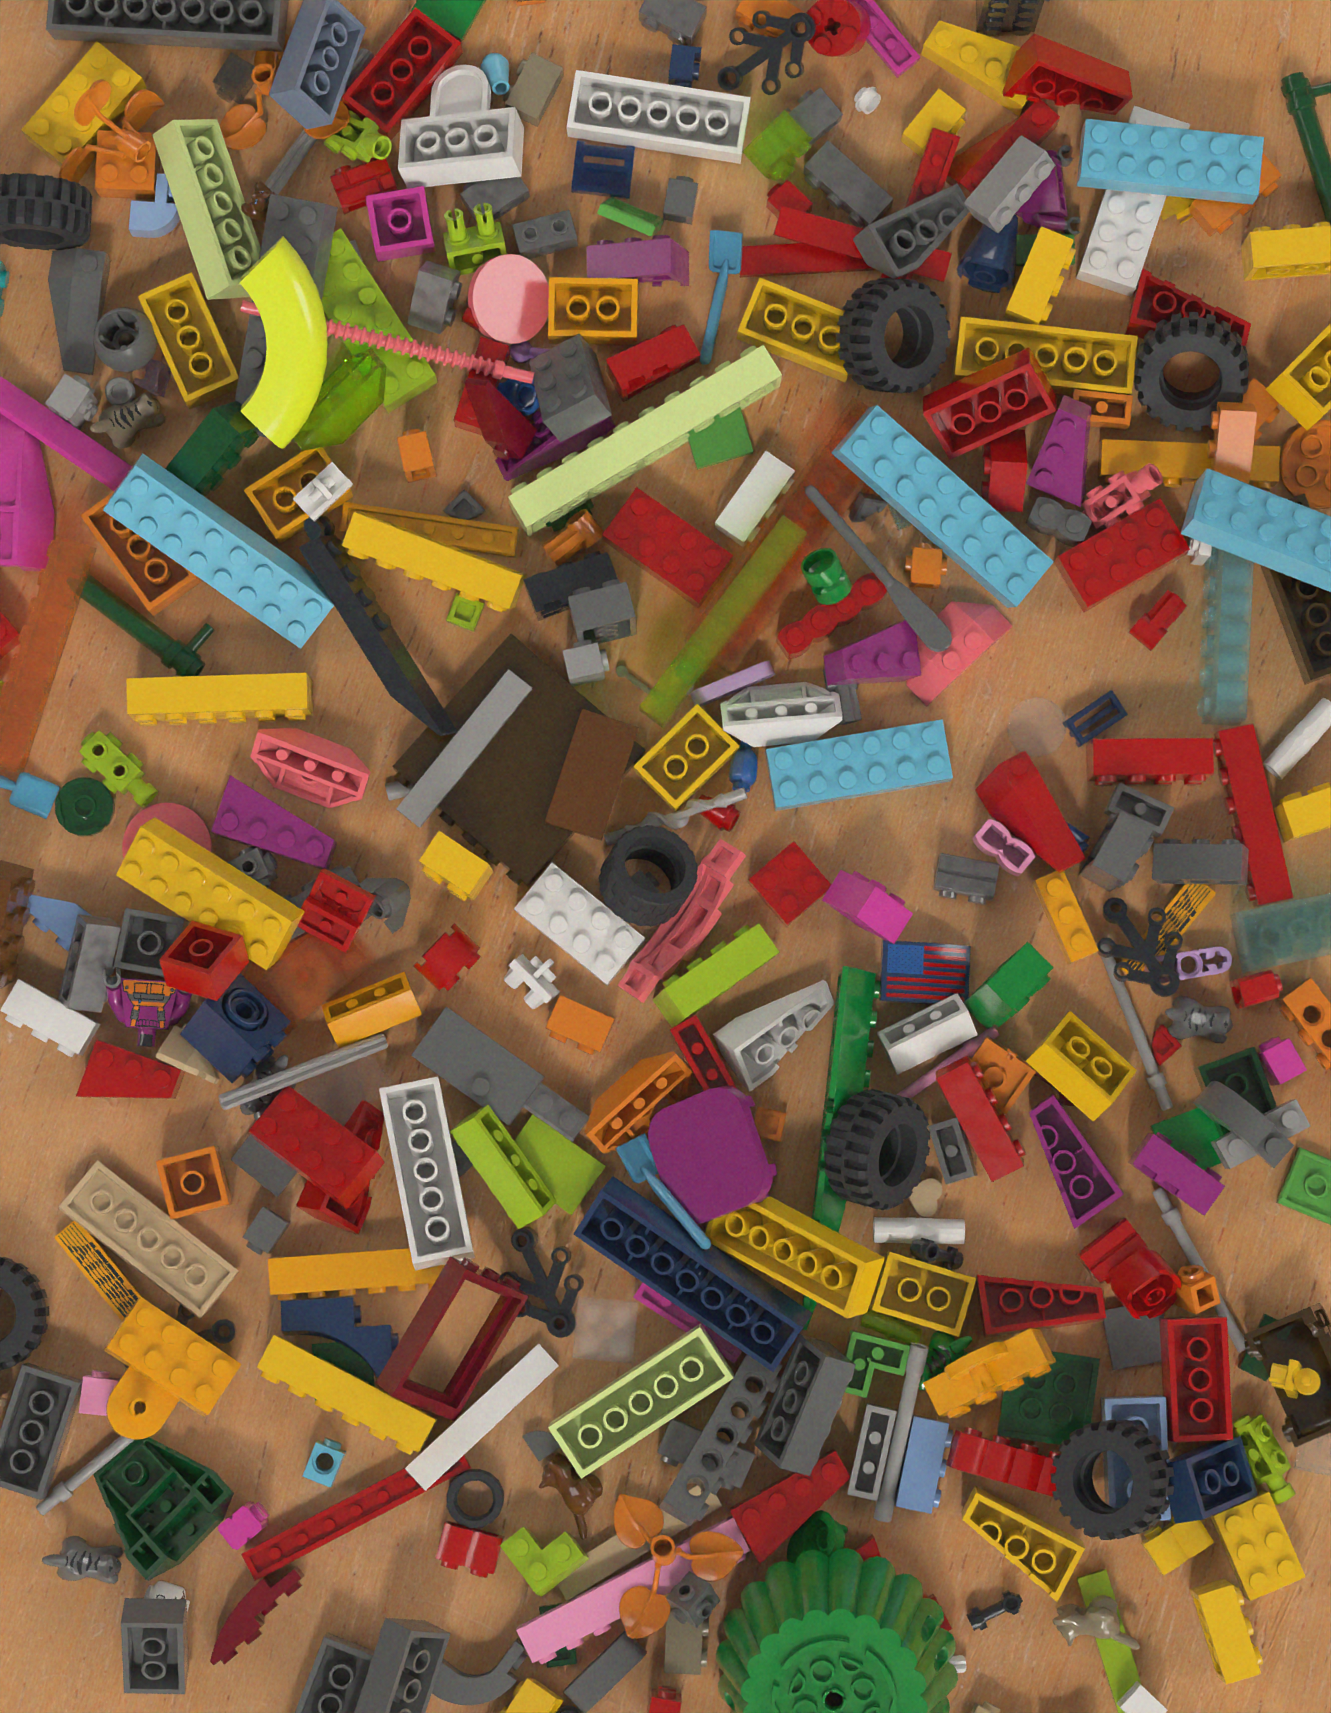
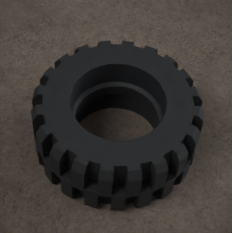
M30 173L0 174V244L40 250H64L66 248L72 249L77 246H83L90 238L93 200L91 193L85 186H81L77 182H70L64 178Z
M878 278L877 280H870L864 283L862 288H857L852 293L851 297L853 299L846 301L843 307L845 312L838 320L837 325H840V331L836 333V342L840 343L838 354L840 360L845 361L843 367L848 374H852V379L858 385H863L865 389L871 391L903 394L912 393L919 388H924L931 382L930 377L935 378L941 370L939 366L945 363L948 355L945 354L946 348L950 347L951 338H948V330H951L950 321L945 318L947 311L944 304H939L941 300L935 291H931L929 286L916 280ZM896 311L902 323L903 338L898 353L891 360L885 348L884 335L886 325Z
M1189 312V317L1182 318L1181 313L1172 315L1171 322L1167 323L1165 319L1158 322L1156 330H1149L1144 336V343L1139 345L1134 370L1135 390L1138 391V400L1141 406L1147 405L1146 413L1152 419L1159 416L1160 424L1167 428L1170 424L1176 425V431L1185 432V427H1193V432L1202 431L1204 425H1209L1210 428L1211 412L1217 411V402H1243V394L1247 392L1249 374L1246 346L1241 345L1242 338L1237 332H1230L1231 325L1224 320L1220 324L1216 323V316L1207 314L1206 318L1198 317V312ZM1183 352H1199L1209 356L1217 363L1220 375L1211 387L1203 391L1184 392L1174 388L1165 379L1163 368L1166 362Z
M866 1089L857 1093V1095L851 1096L847 1100V1104L840 1107L837 1112L839 1115L836 1119H833L830 1125L832 1129L830 1135H827L825 1142L827 1144V1151H824V1160L827 1164L824 1167L825 1174L829 1178L828 1182L831 1188L841 1199L877 1210H889L902 1204L903 1199L909 1198L913 1193L912 1189L917 1187L921 1181L920 1176L922 1172H925L927 1166L925 1161L930 1152V1147L928 1146L930 1131L927 1129L929 1123L923 1110L914 1100L876 1089Z
M0 1257V1288L11 1296L16 1308V1320L11 1332L0 1340V1371L16 1366V1364L31 1356L30 1353L37 1349L42 1342L40 1338L42 1334L46 1333L48 1327L46 1316H49V1306L46 1307L45 1304L47 1295L45 1289L41 1290L38 1284L40 1280L35 1274H30L26 1266L13 1262V1259Z
M1105 1420L1084 1425L1083 1428L1076 1429L1069 1434V1440H1064L1061 1443L1059 1451L1062 1454L1054 1456L1052 1463L1053 1466L1057 1467L1056 1472L1051 1473V1483H1056L1057 1490L1052 1493L1054 1500H1060L1062 1504L1059 1511L1063 1517L1070 1516L1072 1518L1070 1525L1076 1530L1084 1528V1535L1092 1538L1099 1536L1101 1540L1121 1539L1148 1530L1149 1526L1155 1525L1161 1519L1160 1513L1167 1511L1170 1501L1166 1498L1168 1495H1173L1174 1485L1169 1484V1477L1174 1476L1173 1467L1168 1468L1166 1460L1170 1456L1167 1450H1160L1158 1446L1161 1444V1441L1156 1435L1148 1436L1149 1431L1142 1425L1134 1426L1133 1422L1128 1420ZM1106 1450H1111L1120 1455L1126 1461L1132 1473V1493L1128 1502L1121 1508H1113L1106 1504L1099 1497L1093 1485L1092 1472L1094 1463L1098 1456Z

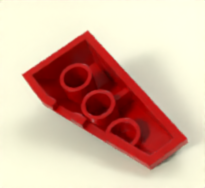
M361 1100L344 1127L378 1151L383 1130L384 1112L367 1101ZM307 1180L296 1207L318 1220L359 1235L371 1206L372 1197H368L370 1182L346 1210Z

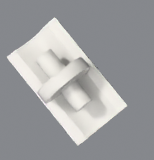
M331 462L293 500L315 521L353 483Z
M521 954L508 965L510 969L505 975L504 981L513 989L518 988L525 982L531 990L523 999L532 1009L537 1008L544 1002L548 1003L560 992L551 983L556 978L549 970L554 964L551 958L543 963L537 956L529 961Z

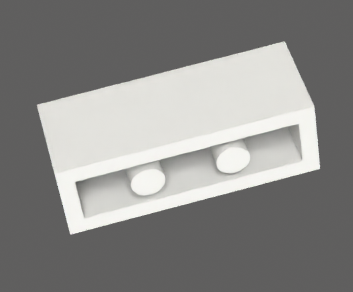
M765 451L716 520L715 528L743 548L748 541L753 544L762 531L758 526L765 517L770 520L778 509L779 505L775 502L781 494L787 496L795 485L796 481L792 479L795 470Z
M20 979L17 980L0 1010L7 1014L6 1021L19 1028L23 1024L33 1029L31 1035L46 1043L50 1038L59 1044L57 1047L59 1051L70 1057H73L75 1053L83 1056L101 1025L74 1009H67L57 999Z
M957 993L877 1032L885 1054L897 1075L978 1035L969 1011Z

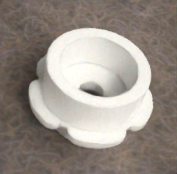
M875 87L861 88L854 98L856 110L858 112L863 111L865 114L873 112L881 100V96L877 93Z

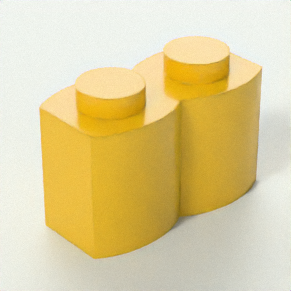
M1172 1515L1171 1522L1167 1526L1161 1528L1157 1525L1144 1534L1146 1539L1141 1544L1160 1574L1165 1575L1214 1543L1200 1520L1175 1524Z

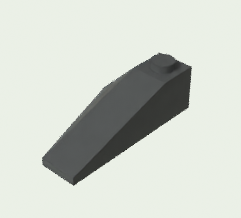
M81 248L52 251L48 283L64 371L93 375L96 359L93 335L96 324L103 315L111 259L106 252Z

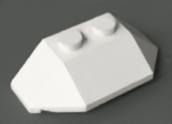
M808 682L747 687L735 694L729 701H724L720 704L723 731L752 747L815 741L842 721L839 694L833 691L829 692L822 687Z

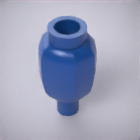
M743 741L740 742V749L732 756L729 780L733 784L732 790L744 787L746 792H750V786L755 783L757 778L758 762L752 746Z

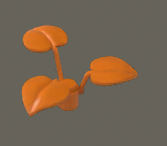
M285 34L284 51L290 37L288 34ZM256 51L254 57L255 68L252 71L251 78L257 86L254 90L257 98V112L249 104H238L233 106L224 115L220 123V129L227 149H247L256 145L264 137L267 125L260 118L263 115L262 95L269 96L284 52ZM340 100L332 124L311 129L303 127L308 136L314 139L328 138L347 126L350 121L349 110L343 101Z
M103 79L94 82L76 103L74 109L75 121L81 126H87L96 115L102 122L118 133L115 137V144L118 150L87 144L84 149L76 147L62 163L59 178L79 183L90 167L95 151L116 155L122 159H125L127 155L136 162L143 161L150 151L151 143L144 139L137 131L155 111L165 106L163 100L156 93L147 89L136 92L125 106V118L122 120V129H120L100 112L109 100L111 94L110 84Z
M620 1494L614 1510V1527L618 1539L622 1544L631 1549H638L647 1541L651 1544V1554L655 1561L651 1591L644 1586H635L627 1590L620 1600L619 1614L627 1636L630 1638L647 1637L657 1632L667 1622L670 1616V1604L666 1596L656 1594L658 1590L661 1567L673 1563L676 1555L692 1560L691 1568L697 1577L707 1582H715L725 1578L733 1570L744 1554L743 1548L726 1535L706 1531L698 1533L691 1538L689 1547L692 1554H688L682 1551L680 1547L675 1548L674 1541L669 1536H657L663 1529L664 1516L661 1509L655 1503L647 1499Z

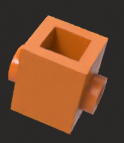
M920 543L918 547L912 548L911 555L905 556L904 573H910L909 587L939 588L941 575L946 576L947 558H942L943 549H936V545L930 543Z

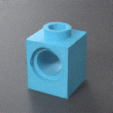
M325 1438L324 1442L318 1440L315 1443L302 1477L331 1488L346 1454V1451L340 1449L342 1444L329 1438ZM321 1453H328L333 1457L334 1463L332 1468L323 1469L319 1466L318 1456Z

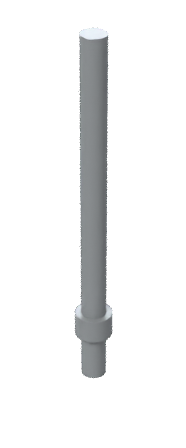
M1109 944L1101 946V949L1105 952L1111 950ZM1113 956L1109 958L1101 957L1149 1078H1146L1150 1090L1154 1089L1162 1111L1172 1108L1173 1105L1165 1087L1167 1081L1163 1072H1159L1124 982L1117 981L1113 975L1116 961Z
M1163 1187L1153 1191L1152 1194L1163 1212L1161 1214L1166 1226L1170 1225L1190 1264L1202 1266L1204 1271L1209 1273L1180 1220L1182 1216L1177 1207L1172 1206ZM1218 1291L1220 1304L1213 1307L1218 1316L1227 1317L1228 1335L1239 1353L1246 1349L1244 1345L1245 1339Z
M122 1436L117 1438L66 1482L61 1481L53 1488V1493L39 1503L36 1509L44 1516L59 1502L62 1501L64 1503L74 1495L73 1491L134 1440Z

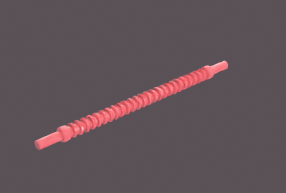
M242 301L240 312L260 316L254 302ZM332 318L326 321L327 337L333 334L335 339L339 336L343 337V341L350 338L352 343L358 340L360 345L366 342L368 347H371L373 344L376 345V349H379L381 346L384 347L385 351L393 349V353L401 351V355L409 353L411 358L413 355H417L419 360L425 357L427 362L433 359L435 364L438 361H442L443 366L450 363L452 368L458 365L460 370L466 367L468 372L474 369L476 374H479L482 371L484 376H487L489 373L492 374V378L499 380L505 377L532 384L534 372L506 366L504 361L495 360V362H491V358L485 361L482 356L477 359L474 354L466 356V352L458 354V350L450 352L449 348L442 350L440 345L434 348L432 343L426 346L424 341L421 344H417L416 339L409 342L407 337L401 340L399 335L393 338L391 333L385 336L383 331L377 334L372 329L369 332L366 327L358 329V325L350 327V323L342 325L340 320L334 323Z

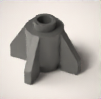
M366 878L357 885L376 896L365 920L372 915L377 919L388 918L384 923L392 934L403 926L411 899L410 889L404 881L397 878Z

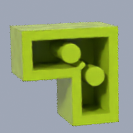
M523 1526L499 1545L535 1594L541 1597L590 1559L575 1538L566 1531L543 1548L533 1533Z

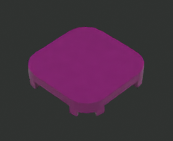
M733 1085L708 1089L663 1108L654 1115L649 1125V1146L660 1180L696 1224L709 1222L751 1204L762 1202L769 1197L768 1192L772 1185L773 1176L777 1175L775 1163L768 1164L750 1108L756 1105L751 1096L744 1095L739 1089L733 1088Z

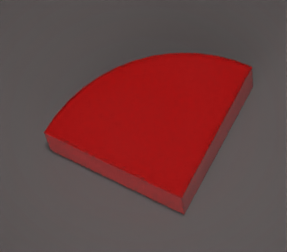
M1163 1024L1158 1026L1151 1042L1152 1054L1159 1066L1182 1047L1179 1041L1169 1033Z

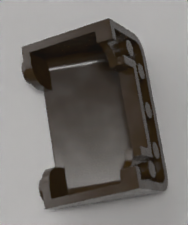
M1317 1303L1245 1334L1247 1340L1244 1341V1345L1248 1355L1251 1358L1256 1357L1258 1361L1263 1362L1269 1377L1272 1363L1289 1366L1290 1359L1299 1361L1303 1369L1310 1368L1320 1377L1321 1385L1315 1394L1303 1395L1298 1392L1297 1399L1288 1397L1284 1389L1274 1387L1287 1416L1284 1419L1285 1425H1282V1431L1289 1443L1293 1442L1294 1447H1298L1331 1433V1322L1323 1306ZM1287 1326L1292 1327L1286 1341L1277 1338V1334Z

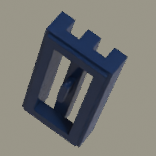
M1110 690L1062 722L1065 728L1069 729L1070 736L1075 738L1077 741L1075 743L1079 748L1128 714L1114 692ZM1110 699L1112 704L1078 727L1074 725L1075 721L1106 700ZM1116 708L1118 711L1117 715L1082 737L1081 731Z

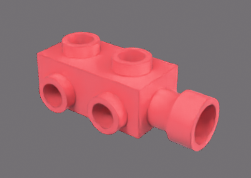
M1151 463L1141 468L1138 472L1136 470L1125 474L1124 471L1118 472L1108 479L1110 485L1103 489L1100 485L1086 493L1088 500L1082 503L1085 509L1083 514L1090 518L1092 521L1091 525H1094L1096 529L1103 526L1107 529L1121 521L1120 516L1127 512L1128 515H1131L1144 507L1142 501L1151 496L1148 490H1153L1163 482L1161 472Z

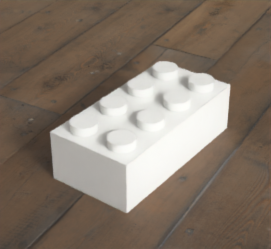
M553 863L549 865L514 908L519 915L607 986L645 941V937L619 916H616L613 911Z

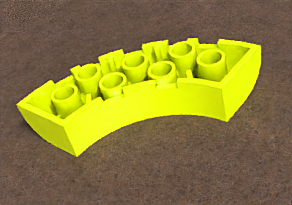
M282 236L240 278L239 283L248 292L260 313L267 346L266 361L262 375L249 398L242 404L241 412L270 441L284 449L298 434L317 401L327 363L328 341L327 324L317 286L297 251Z

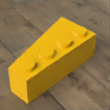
M940 20L923 44L922 56L1018 116L1022 114L1029 103L1024 95L1015 94L1011 98L1003 96L1002 93L1016 51L1020 48L1019 46Z
M975 1485L961 1511L962 1520L991 1545L995 1546L1011 1563L1019 1567L1034 1583L1043 1588L1050 1597L1058 1602L1085 1550L1083 1541Z

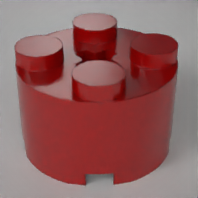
M819 0L807 10L806 13L814 19L816 24L815 34L808 40V43L818 54L830 57H847L857 53L865 45L864 43L870 33L871 23L866 9L854 0ZM837 22H840L841 27L837 28V32H835L834 26L837 25Z
M455 923L451 926L454 932L450 936L445 932L422 955L426 961L422 965L418 962L413 965L438 991L443 987L449 991L460 979L456 974L464 966L470 969L481 957L477 953L480 947Z
M1146 1246L1138 1248L1133 1255L1126 1258L1121 1264L1115 1265L1109 1271L1110 1285L1113 1293L1135 1319L1141 1320L1139 1316L1146 1315L1151 1319L1163 1314L1177 1300L1175 1296L1177 1288L1181 1291L1182 1284L1180 1278L1158 1252L1150 1250Z

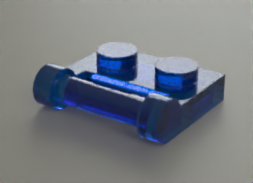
M577 140L571 192L630 199L635 146L617 148L586 144V141ZM584 157L625 160L624 166L584 162Z

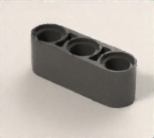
M624 1631L563 1692L583 1713H587L642 1660L647 1651L635 1638L628 1637L626 1631Z

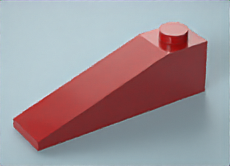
M1025 750L998 764L975 789L988 814L1008 828L1010 833L1017 839L1020 838L1031 847L1035 854L1058 873L1086 859L1041 775Z

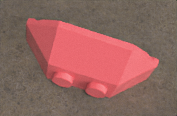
M950 602L936 615L948 627L952 635L951 645L942 652L930 650L916 634L921 676L906 680V686L926 707L1013 627L993 605Z
M298 728L259 729L250 756L258 764L262 773L273 787L327 808L361 800L371 773L352 749Z

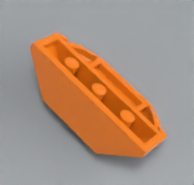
M674 1051L639 1060L595 1100L584 1133L602 1153L617 1151L616 1147L644 1133L648 1139L649 1125L654 1115L663 1108L685 1100L692 1071Z

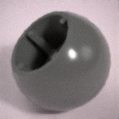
M119 307L105 313L97 322L93 335L94 349L99 359L111 369L121 372H133L146 366L154 357L158 345L152 323L143 312L129 307Z

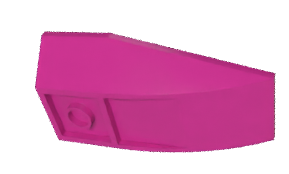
M0 413V567H20L23 571L53 572L55 511L40 440Z

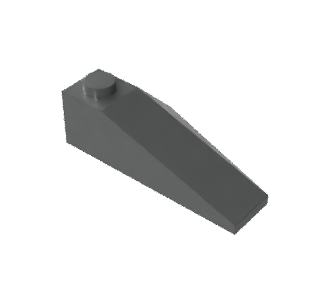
M957 183L867 225L853 238V241L868 266L893 279L899 278L920 267L925 259L970 212L964 205L967 199Z

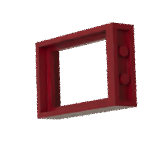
M450 1256L376 1383L392 1397L455 1421L529 1297L519 1289L521 1284L509 1276L501 1279L500 1274L486 1266L481 1270L478 1264L464 1257L460 1261ZM467 1280L500 1294V1297L444 1392H440L408 1379L407 1377L464 1281Z

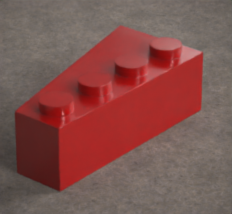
M1142 268L1124 335H1133L1144 339L1148 331H1155L1156 324L1163 319L1169 323L1172 321V315L1181 313L1182 318L1189 317V312H1198V317L1206 318L1207 314L1216 316L1215 322L1218 324L1224 320L1231 325L1230 332H1237L1242 338L1241 345L1246 346L1251 323L1218 306L1213 307L1203 302L1202 298L1194 294L1189 295L1175 287V284L1167 280L1162 281L1152 276L1151 272Z
M978 1274L975 1277L984 1338L1022 1333L1030 1328L1044 1330L1101 1322L1106 1319L1103 1293L1100 1287L1056 1284L1045 1281H1028Z
M835 1449L819 1457L810 1476L792 1472L729 1508L759 1564L765 1561L851 1478Z

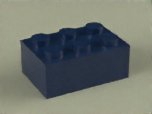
M1241 1436L1233 1437V1440L1212 1441L1166 1461L1168 1468L1173 1467L1174 1476L1169 1477V1484L1174 1485L1173 1495H1168L1167 1497L1170 1501V1509L1175 1524L1203 1520L1258 1495Z

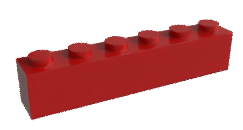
M1254 724L1220 730L1214 734L1213 751L1214 756H1219L1222 768L1218 769L1219 780L1222 786L1226 785L1228 797H1225L1226 810L1228 815H1233L1235 826L1231 827L1233 839L1239 840L1240 844L1249 849L1248 884L1245 885L1248 902L1253 901L1254 907L1290 900L1294 897Z

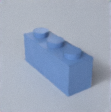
M912 1415L896 1491V1507L932 1514L933 1507L938 1508L941 1497V1490L937 1489L939 1477L944 1478L947 1467V1460L943 1459L944 1448H950L953 1430L948 1429V1422Z

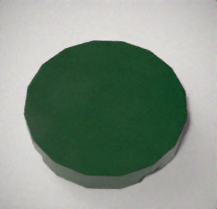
M90 777L76 778L67 782L55 799V814L58 822L68 832L79 837L93 836L101 833L111 823L115 814V801L111 791L102 782Z

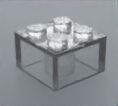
M578 1296L572 1358L633 1364L638 1302Z

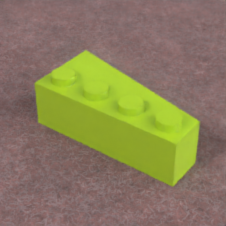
M759 923L752 928L748 924L733 934L736 938L728 945L725 941H722L710 950L712 956L703 961L699 957L686 967L689 972L682 977H679L676 973L662 983L665 988L653 999V1002L672 1028L682 1023L689 1015L697 1013L709 1004L712 999L721 996L738 981H742L780 953Z

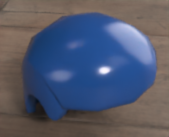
M508 378L504 383L498 384L497 390L524 417L534 413L539 408L534 381H532V384Z

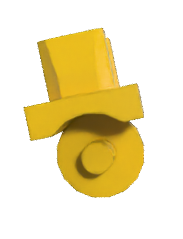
M1290 1359L1289 1366L1272 1363L1269 1382L1272 1383V1387L1284 1389L1288 1397L1297 1399L1298 1392L1303 1395H1312L1319 1390L1321 1385L1319 1375L1310 1368L1303 1369L1299 1361Z

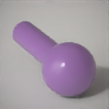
M528 341L511 345L510 356L517 363H526L550 349L532 347Z

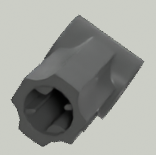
M823 669L826 690L836 692L840 696L842 721L837 725L861 721V711L856 694L857 684L827 686L826 672Z

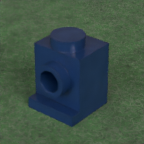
M672 44L668 77L669 85L692 88V81H698L700 63L697 62H701L702 47Z

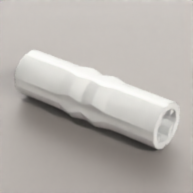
M1322 698L1263 762L1264 767L1272 775L1280 780L1283 779L1331 726V702L1326 698Z
M874 1217L873 1242L912 1244L914 1240H921V1238L932 1240L935 1244H964L965 1241L964 1219Z

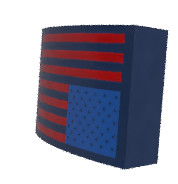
M883 940L881 946L879 1001L936 1004L957 993L964 1003L969 998L971 946L896 941L893 944Z

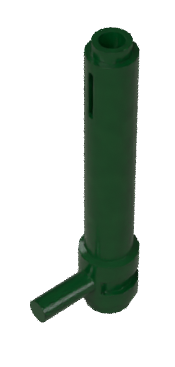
M1297 72L1281 79L1283 85L1281 91L1283 97H1287L1288 103H1286L1289 115L1293 116L1326 222H1329L1331 225V157L1315 110L1317 106L1315 97L1331 94V82L1311 86L1309 79L1305 78L1304 73Z
M77 569L71 574L67 581V584L70 585V590L158 656L164 666L168 669H175L176 675L179 677L198 676L202 672L205 663L196 652L214 632V629L209 624L205 623L186 645L179 639L174 640L83 570L81 572Z

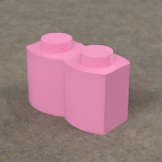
M988 819L972 838L974 844L981 852L995 857L1002 869L1015 876L1021 875L1035 858L1033 851L1027 844L1012 838L1009 831L1002 824Z

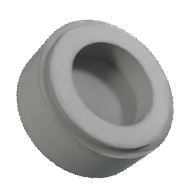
M116 377L106 385L105 395L112 405H125L135 400L136 390L132 382L127 378Z

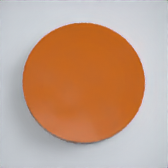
M1319 420L1308 431L1301 426L1289 436L1280 453L1279 472L1285 488L1293 497L1305 494L1309 507L1331 508V420Z

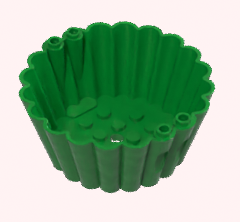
M849 1548L839 1549L833 1552L830 1557L818 1550H808L797 1558L795 1565L787 1561L774 1563L765 1574V1582L755 1581L745 1586L740 1597L742 1607L731 1610L724 1618L723 1627L728 1639L720 1643L715 1654L716 1662L724 1672L718 1682V1692L721 1698L731 1707L730 1713H949L950 1704L946 1696L956 1687L958 1681L957 1670L949 1662L956 1650V1642L948 1630L940 1628L944 1621L942 1607L930 1598H922L923 1588L920 1581L911 1574L903 1573L896 1575L894 1566L886 1558L875 1556L863 1561L859 1553ZM832 1691L843 1696V1702L835 1707L827 1704L825 1698L829 1692Z

